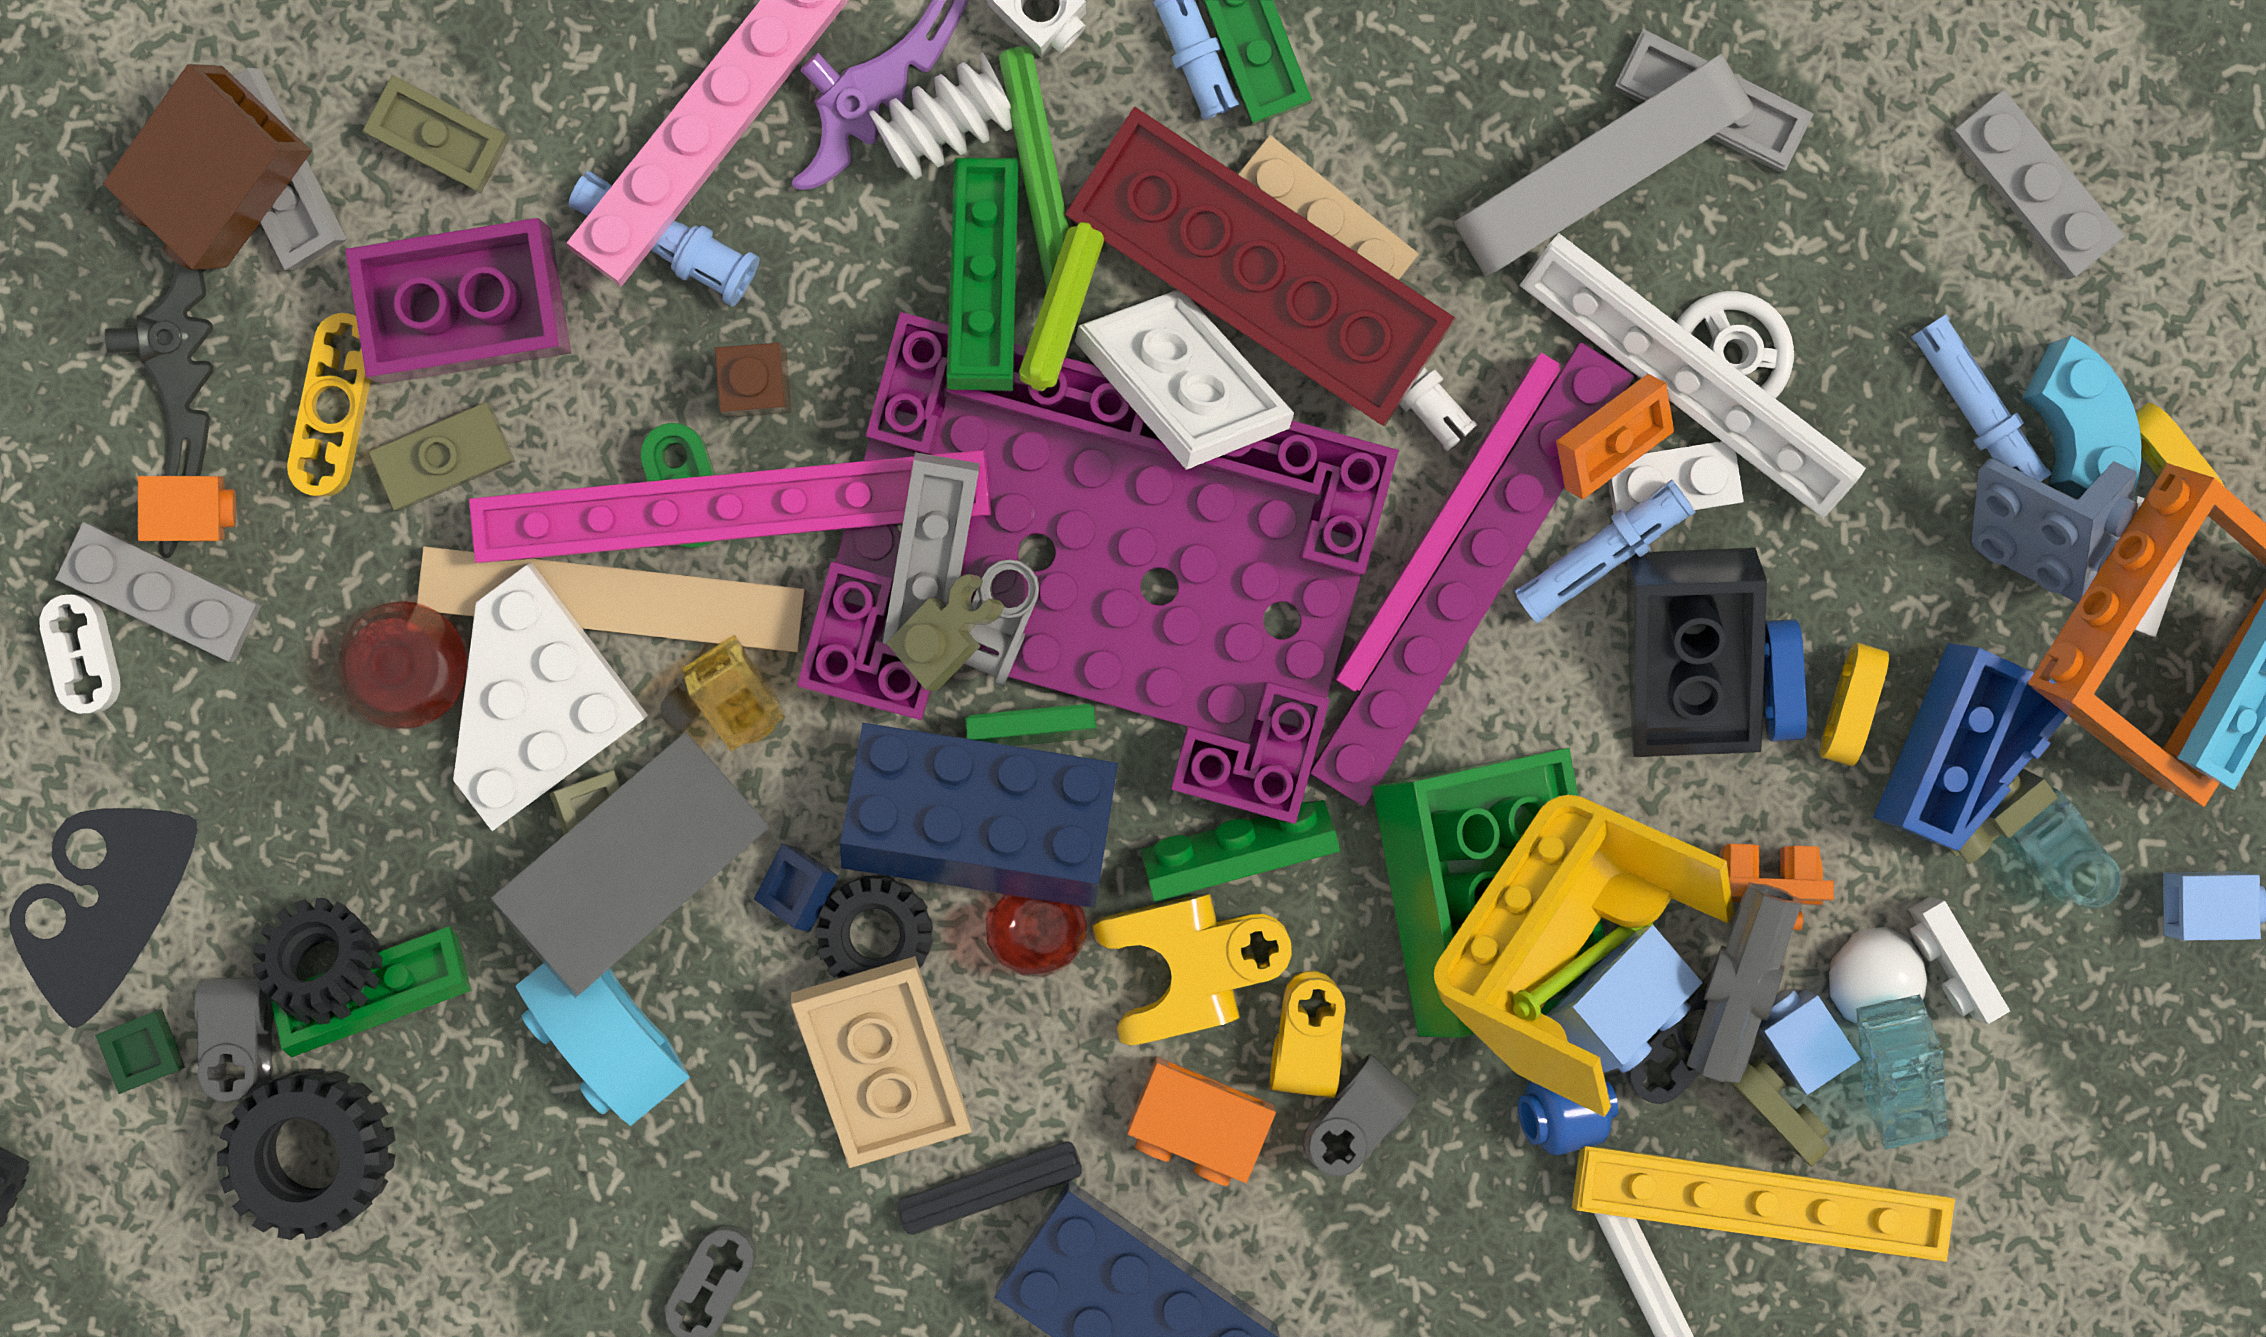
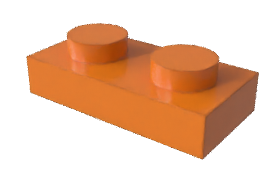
M1650 374L1645 375L1556 441L1565 490L1581 499H1585L1674 432L1666 382Z

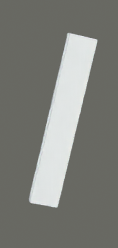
M1560 233L1550 242L1519 285L1639 378L1650 374L1666 382L1670 402L1823 519L1865 471L1866 468Z

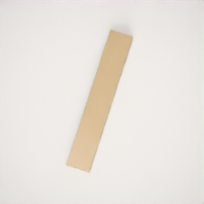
M423 547L416 610L474 616L477 601L532 562L583 629L800 652L806 589L540 559L475 563L474 552Z

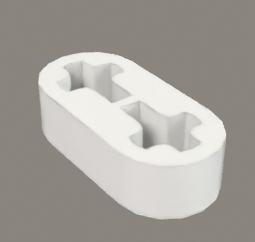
M60 595L51 599L42 610L40 632L55 693L60 703L70 711L78 714L102 712L110 708L117 700L120 692V676L105 615L101 607L93 599L83 595ZM71 606L74 613L85 614L87 618V625L78 628L77 632L81 650H77L72 633L60 632L58 621L68 618L67 607ZM80 658L84 659L88 675L100 676L102 680V687L93 691L94 701L91 703L87 695L75 694L73 683L83 679Z

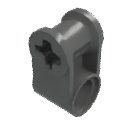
M258 977L203 978L199 981L196 988L194 1012L198 1030L197 1075L199 1085L205 1094L214 1100L230 1102L252 1096L253 1091L268 1084L271 1080L273 1071L272 1025L274 1013L270 997L258 985L261 982ZM233 1062L236 1066H244L245 1077L237 1079V1076L227 1075L225 1070L226 1064Z
M1368 1054L1341 1082L1337 1088L1335 1098H1331L1308 1125L1303 1137L1305 1155L1313 1165L1328 1175L1344 1176L1351 1174L1361 1166L1377 1145L1406 1118L1419 1099V1095L1372 1054ZM1345 1130L1347 1134L1342 1142L1348 1148L1346 1154L1342 1158L1330 1154L1323 1159L1322 1156L1327 1149L1321 1141L1323 1135L1329 1131L1338 1136Z

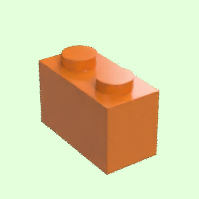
M1156 1056L1127 1125V1134L1137 1138L1134 1147L1149 1156L1170 1162L1174 1153L1195 1162L1196 1165L1193 1172L1214 1183L1229 1186L1231 1179L1234 1178L1247 1184L1276 1110L1272 1103Z

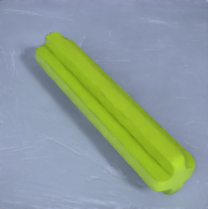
M1080 222L1078 226L1070 227L1067 230L1019 370L1020 380L1031 385L1032 389L1036 391H1044L1046 387H1053L1057 383L1103 246L1104 237L1102 232L1093 229L1090 223Z

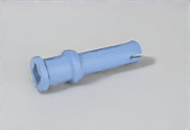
M586 171L584 177L581 176L575 185L568 205L570 208L588 216L612 185L596 176L593 172ZM675 220L650 250L672 263L671 269L675 271L677 277L682 280H688L690 277L721 293L722 301L731 307L735 306L746 292L755 276L760 261L759 256L752 252L742 255L713 238L712 230L705 226L699 227L695 225L689 228Z

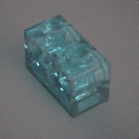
M1920 994L1856 1008L1863 1093L1884 1150L1948 1136L1943 1050Z

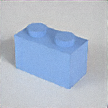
M1650 925L1635 931L1623 944L1597 962L1546 1016L1554 1019L1562 1026L1568 1042L1599 1056L1603 1073L1617 1068L1622 1073H1625L1638 1065L1650 1053L1652 1048L1647 1041L1658 1029L1665 1031L1671 1028L1688 1013L1691 1006L1686 1000L1702 984V981L1655 926Z

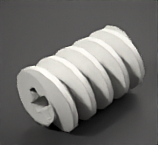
M983 52L979 54L981 74L978 75L965 62L957 66L959 86L956 87L940 74L934 78L936 98L933 99L922 88L917 86L911 90L913 110L910 111L895 98L889 102L890 122L887 123L874 110L869 112L897 167H902L914 179L922 176L920 156L925 155L937 167L945 164L942 145L945 143L950 145L959 155L967 153L966 132L970 131L982 143L988 142L990 140L988 120L993 119L1005 131L1012 129L1010 103Z

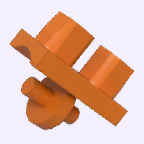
M1725 844L1720 849L1719 858L1727 861L1733 903L1741 902L1748 882L1767 884L1785 890L1789 894L1802 899V905L1820 906L1823 904V901L1834 900V881L1823 880L1822 862L1819 847L1784 846L1780 848V879L1759 878V845ZM1799 911L1793 930L1801 931L1803 928V913Z

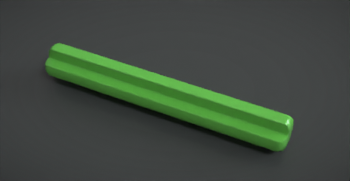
M1018 46L1000 52L999 61L1007 99L1011 106L1010 115L1046 289H1048L1069 226L1067 216L1065 215L1066 211L1033 51L1029 46Z

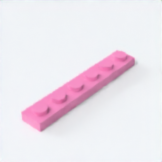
M760 0L568 240L567 245L569 249L611 281L622 287L849 0Z

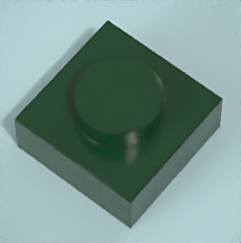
M163 1009L95 1035L118 1094L186 1068Z

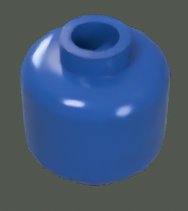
M1605 1080L1611 1108L1606 1116L1603 1117L1529 1081L1525 1095L1520 1096L1518 1100L1519 1120L1526 1138L1531 1144H1539L1544 1151L1553 1156L1583 1149L1584 1146L1602 1144L1606 1141L1611 1131V1119L1615 1118L1618 1114V1101L1613 1087Z

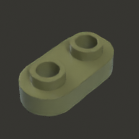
M1760 1057L1752 1065L1747 1064L1745 1074L1743 1073L1740 1083L1729 1082L1810 1167L1814 1166L1830 1150L1822 1140L1830 1130L1805 1104L1800 1105L1794 1110L1779 1094L1786 1086L1785 1082Z

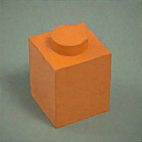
M137 476L138 541L225 540V528H235L237 512L235 489H224V476Z

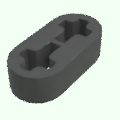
M734 1225L719 1226L711 1230L698 1246L669 1298L665 1309L666 1323L676 1337H712L720 1327L752 1270L756 1259V1245L751 1235L744 1229ZM728 1240H731L739 1245L736 1256L744 1262L741 1267L730 1264L719 1281L709 1275L717 1261V1255L710 1251V1247L712 1244L717 1247H723ZM703 1286L713 1292L705 1306V1312L712 1317V1320L708 1322L700 1319L694 1327L689 1326L683 1321L686 1316V1310L679 1306L681 1300L687 1303L694 1301Z

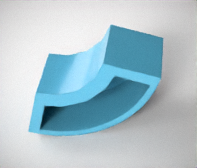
M2069 336L2051 342L2022 397L2023 401L2041 414L2053 435L2056 461L2049 484L2079 499L2108 466L2115 461L2137 472L2134 487L2135 493L2141 466L2140 427L2136 411L2122 381L2098 353L2075 337Z
M544 963L516 985L518 992L529 1008L522 1014V1019L526 1026L542 1043L553 1042L568 1063L584 1080L579 1085L580 1090L599 1113L605 1114L612 1109L628 1125L632 1126L690 1078L669 1039L636 1005L610 968L576 998L572 996Z

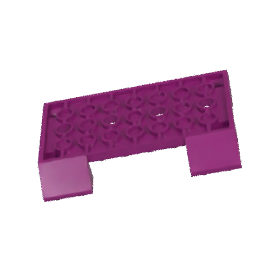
M900 312L866 433L869 442L863 461L914 457L915 452L936 455L978 450L985 451L991 516L971 517L961 576L971 574L982 579L988 568L999 561L1010 559L1020 561L1018 557L1019 546L1030 535H1044L1055 546L1056 555L1051 566L1043 571H1034L1039 583L1038 598L1023 633L1026 635L1008 677L1186 726L1171 790L1296 824L1330 699H1327L1360 576L1365 575L1399 450L1292 420L1290 428L1186 470L1095 365L1065 357L1056 385L1046 387L1044 391H1036L1032 389L1031 385L1022 382L1019 377V370L1027 347L1014 343L1013 391L947 390L949 325ZM897 524L844 529L836 562L831 561L797 686L922 721L932 691L925 690L892 649L883 643L901 532ZM1011 569L1003 570L996 575L992 582L993 597L996 600H1000L1006 607L1019 606L1028 597V581L1018 571ZM1152 569H1167L1177 579V595L1166 605H1153L1141 593V580ZM977 589L973 592L971 596V603L973 601ZM1273 603H1289L1299 613V628L1288 639H1276L1265 630L1263 624L1264 613ZM978 643L980 649L994 655H999L997 650Z

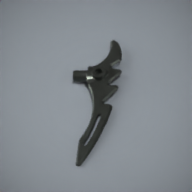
M174 261V276L170 288L161 301L150 310L137 315V327L105 329V344L108 354L140 352L141 363L153 379L160 394L167 418L169 435L168 458L164 476H177L182 444L185 438L190 439L191 442L185 476H200L206 451L210 416L206 411L190 409L189 405L211 376L213 365L209 361H192L191 357L212 332L213 325L207 319L187 315V312L206 296L202 269L190 270ZM159 541L161 556L170 558L178 541Z

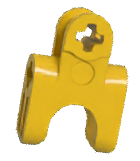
M1210 893L1192 895L1104 916L1092 925L1094 939L1108 949H1120L1135 945L1152 948L1162 954L1171 970L1170 986L1156 1002L1144 1007L1134 1008L1126 1012L1120 1019L1116 1027L1119 1042L1131 1046L1203 1030L1239 1019L1240 1016L1233 989L1266 982L1278 977L1288 967L1292 956L1289 935L1284 925L1275 917L1258 913L1217 922ZM1255 931H1262L1263 937L1267 941H1277V947L1268 950L1269 960L1264 963H1256L1253 954L1243 955L1241 952V948L1250 945V934Z

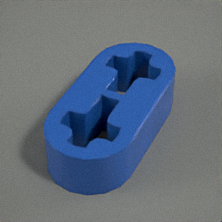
M1796 619L1766 621L1763 702L1765 728L1768 739L1771 742L1803 740L1807 732L1803 640L1801 628Z

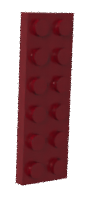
M1135 106L1065 213L1066 216L1078 224L1080 222L1090 223L1093 229L1102 232L1105 242L1382 426H1386L1457 319Z

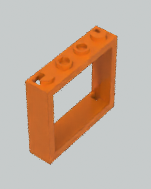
M2167 463L2027 684L2155 785L2205 807L2219 783L2179 760L2178 756L2218 686L2223 673L2228 668L2243 641L2254 617L2264 603L2266 587L2163 749L2094 695L2207 515L2266 566V523L2214 477ZM2050 678H2053L2056 681V683H2050Z

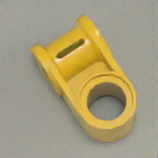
M1316 970L1303 971L1293 976L1286 985L1283 994L1279 1031L1276 1034L1272 1052L1270 1090L1335 1098L1340 1076L1341 1038L1346 1011L1345 1000L1339 988L1325 973ZM1313 989H1320L1324 999L1329 1002V1006L1318 1007L1315 1017H1308L1303 1005L1299 1004V1000L1310 999Z

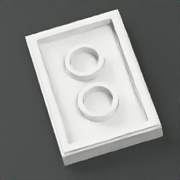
M1179 290L1078 326L1075 343L1186 470L1290 428L1294 412L1194 301Z

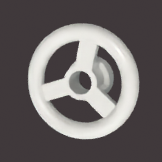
M1739 291L1713 293L1691 304L1676 323L1692 334L1695 327L1704 319L1713 339L1710 349L1725 361L1727 360L1724 357L1723 351L1726 343L1733 342L1739 345L1743 354L1742 360L1739 364L1728 363L1744 375L1753 372L1758 367L1772 369L1770 376L1761 388L1776 399L1790 378L1794 362L1792 336L1786 322L1777 310L1763 299ZM1724 310L1743 311L1761 321L1769 331L1775 349L1764 348L1760 335L1754 329L1745 325L1730 326Z

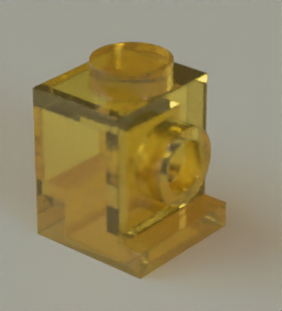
M733 635L681 669L690 697L731 752L744 743L751 744L762 740L772 732L777 722L785 718L777 695L745 652L736 635Z

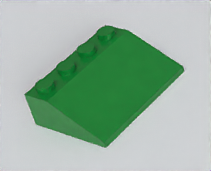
M1570 747L1428 773L1372 786L1418 1037L1463 1038L1474 1035L1442 1002L1434 979V969L1437 961L1539 810L1548 801L1563 795L1578 796ZM1601 919L1574 959L1605 937ZM1591 968L1548 999L1541 1009V1014L1546 1015Z

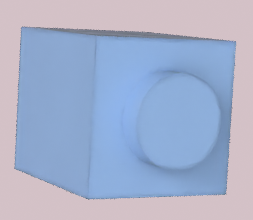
M2240 871L2163 872L2164 936L2184 941L2261 939L2260 924L2266 922V890L2260 885V875Z
M1788 989L1778 994L1767 1021L1761 1020L1758 1034L1793 1086L1806 1095H1809L1861 1060L1819 996L1810 991L1803 990L1797 994L1794 989Z

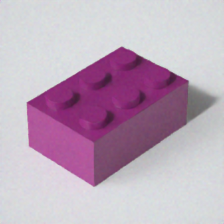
M539 218L345 249L366 378L386 384L572 354L551 227Z

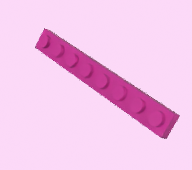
M978 450L934 455L980 463L971 517L991 516L985 451ZM914 457L470 498L469 505L475 563L903 524Z

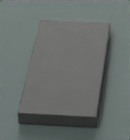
M685 731L491 897L489 902L572 996L576 998L768 830L770 826Z

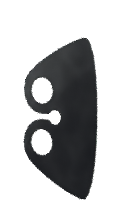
M103 808L79 812L66 818L56 831L52 842V859L56 869L64 878L78 886H93L98 892L97 902L91 907H83L77 902L74 893L60 885L51 883L36 884L24 891L15 901L9 915L12 938L28 972L49 1004L68 1026L73 1028L82 1026L100 1011L117 990L145 948L169 906L194 850L198 828L197 820L192 816L154 809ZM80 829L95 830L103 836L106 842L107 852L104 860L92 869L76 867L69 861L66 854L68 838ZM42 898L57 901L63 907L66 915L63 930L57 936L48 939L34 936L28 930L25 922V914L28 907L34 901Z

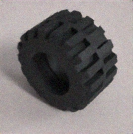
M308 1069L302 1073L297 1074L295 1071L284 1075L253 1091L252 1096L241 1101L232 1111L235 1119L224 1125L220 1135V1139L227 1141V1147L217 1152V1166H227L229 1172L228 1176L220 1180L224 1194L235 1189L240 1198L238 1202L232 1205L235 1211L240 1216L251 1211L257 1216L252 1226L263 1233L275 1227L278 1228L277 1238L292 1240L299 1234H304L305 1240L319 1238L330 1230L335 1232L373 1204V1199L383 1192L388 1183V1180L384 1178L386 1173L394 1168L396 1154L388 1153V1145L396 1141L394 1128L385 1129L381 1118L388 1115L387 1110L382 1102L376 1106L370 1103L367 1097L373 1091L366 1085L360 1083L353 1087L347 1083L350 1076L338 1071L330 1075H324L323 1069ZM304 1118L312 1120L324 1127L334 1139L339 1154V1166L336 1177L329 1186L325 1188L302 1186L289 1178L281 1168L276 1153V1142L282 1125L289 1119Z

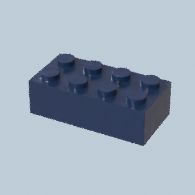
M862 723L840 841L841 868L1095 908L1118 763Z
M1071 1180L1064 1186L996 1285V1299L1051 1337H1280L1276 1323Z

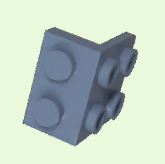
M1989 459L1978 471L1972 544L1988 560L1996 564H2003L2034 580L2047 591L2059 593L2079 603L2137 512L2138 503L2133 500L2137 472L2113 461L2086 492L2076 500L1998 460Z

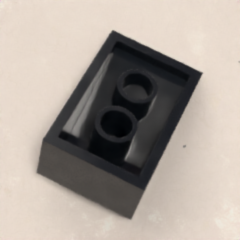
M1756 547L1647 552L1641 557L1635 554L1627 559V626L1632 749L1634 757L1761 752L1767 579Z

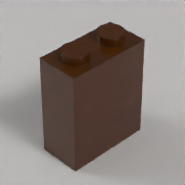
M187 64L105 179L103 185L120 200L119 207L128 218L139 225L150 228L165 243L164 251L173 261L190 270L227 268L306 161L312 150L223 66Z

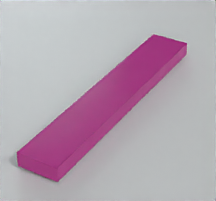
M1542 352L1532 359L1332 680L1349 691L1356 692L1361 690L1561 370L1558 362Z

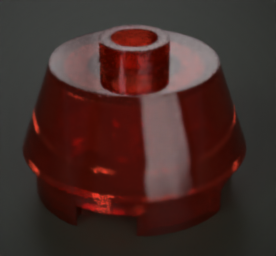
M390 602L366 612L349 629L340 650L339 675L342 687L349 701L366 718L389 728H416L438 719L454 704L465 681L466 654L456 629L439 612L415 602Z

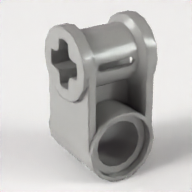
M1012 559L999 561L988 568L982 577L983 583L977 589L971 605L974 610H977L988 598L995 599L991 589L992 582L998 573L1009 569L1024 575L1029 586L1028 597L1019 606H1004L1001 615L994 622L988 625H976L969 632L978 643L997 650L999 655H994L979 648L964 663L994 676V684L1004 687L1026 635L1023 632L1039 593L1038 578L1032 568L1022 561Z

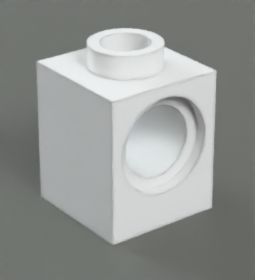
M987 0V5L1041 58L1053 47L1059 53L1064 52L1086 28V25L1080 20L1086 14L1085 0H1056L1059 10L1052 19L1046 22L1032 21L1024 14L1023 7L1027 0Z

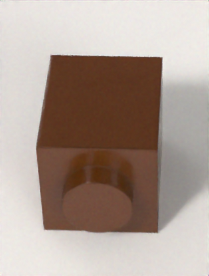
M780 342L715 347L719 405L722 414L730 418L792 413L787 349Z

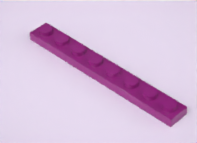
M1582 342L1577 344L1314 763L1310 774L1364 807L1373 794L1372 786L1379 784L1565 488L1556 441L1625 391L1634 378L1633 374Z

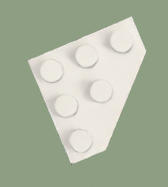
M532 562L477 601L475 606L453 781L493 831L648 716Z

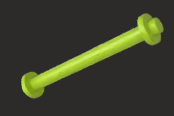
M1653 922L1639 928L1618 926L1532 992L1518 991L1512 998L1514 1013L1519 1018H1524L1527 1021L1536 1020L1541 1014L1540 1005L1623 944L1635 931L1653 925Z

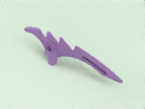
M932 0L923 17L904 39L872 60L846 68L838 74L819 53H816L801 67L800 71L821 92L814 103L821 117L822 137L818 152L811 164L792 180L794 188L800 190L813 189L825 184L842 172L851 162L849 135L852 134L867 144H874L877 141L878 130L869 112L874 110L879 115L880 103H884L889 108V102L895 98L903 105L905 104L908 66L910 64L914 65L922 72H929L952 36L969 0L952 1L942 23L931 40H928L926 35L946 0Z

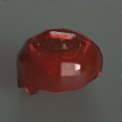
M1005 894L993 908L989 909L986 916L987 945L1001 965L1024 977L1043 978L1059 973L1072 963L1082 950L1087 938L1085 912L1081 906Z

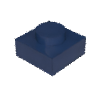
M782 843L754 900L791 927L811 932L839 875L800 848Z

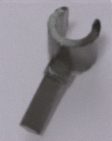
M705 644L685 679L683 678L680 685L674 688L661 703L660 710L663 720L680 734L686 731L704 711L690 696L698 689L719 653L717 649L708 644Z

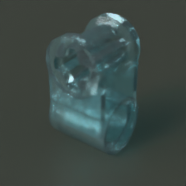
M2051 786L2058 799L2010 838H2005L2018 855L2036 871L2054 896L2062 903L2075 907L2101 908L2111 903L2119 894L2122 884L2121 871L2117 863L2091 833L2087 823L2076 807L2064 794ZM2086 861L2093 866L2097 881L2094 889L2089 894L2081 896L2076 892L2072 884V875L2075 868Z

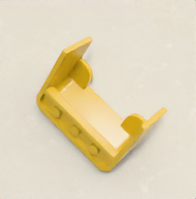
M1576 795L1556 797L1548 801L1539 810L1437 961L1434 969V979L1442 1002L1516 1074L1605 1117L1611 1108L1600 1057L1568 1042L1562 1026L1546 1015L1540 1014L1534 1021L1519 1018L1513 1011V995L1520 990L1532 992L1572 962L1601 917L1627 928L1643 927L1654 922L1662 914L1672 898L1725 923H1729L1734 915L1727 861L1586 798ZM1546 1002L1540 1005V1009H1542Z

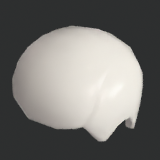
M1888 927L1860 929L1852 933L1848 942L1831 960V970L1829 971L1831 999L1845 1019L1867 1030H1884L1887 1027L1894 1028L1903 1023L1919 1008L1925 996L1927 976L1923 957L1909 937Z

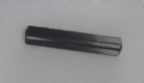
M1065 1141L904 1197L898 1202V1212L903 1228L907 1234L915 1235L1079 1178L1082 1175V1165L1078 1152L1072 1142Z

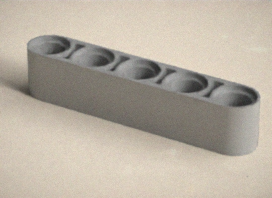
M1721 53L1477 206L1452 224L1482 273L1487 277L1754 110L1755 107Z

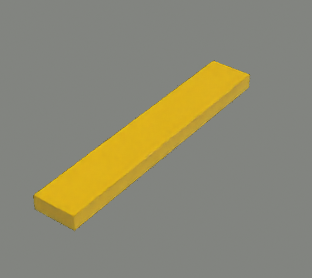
M1584 1146L1583 1149L1579 1150L1571 1208L1577 1211L1947 1262L1955 1198L1597 1146Z

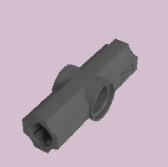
M1748 882L1733 921L1734 926L1727 946L1721 945L1704 995V1000H1707V1004L1687 1060V1066L1697 1070L1701 1075L1721 1082L1740 1083L1743 1073L1745 1074L1761 1020L1767 1021L1775 1002L1785 967L1781 963L1802 905V899L1771 885Z

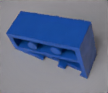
M1948 643L1873 818L1924 841L1959 851L2011 791L2008 785L2032 758L2038 759L2051 743L2047 740L2068 715L2027 684L2034 672L1979 647Z

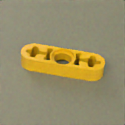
M337 313L327 317L320 323L315 332L287 463L288 475L293 485L301 492L317 497H329L339 493L350 479L371 379L366 378L361 348L359 352H348L343 369L350 373L357 372L354 384L337 376H322L325 365L338 370L341 355L340 350L331 346L333 335H344L347 326H353L352 336L360 339L356 316L349 313ZM332 387L341 388L349 397V412L342 421L335 424H327L317 413L316 404L318 397L326 389ZM311 427L330 435L344 434L341 446L328 441L325 460L335 464V472L332 477L322 476L319 486L313 485L314 475L304 471L306 460L317 459L322 445V440L309 439Z

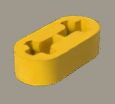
M2148 402L2136 412L2140 427L2141 456L2158 477L2166 464L2169 463L2214 477L2223 485V482L2213 468L2164 410Z
M1855 642L1849 649L1821 738L1819 749L1821 758L1851 767L1859 760L1885 681L1889 662V653L1887 651L1859 642Z

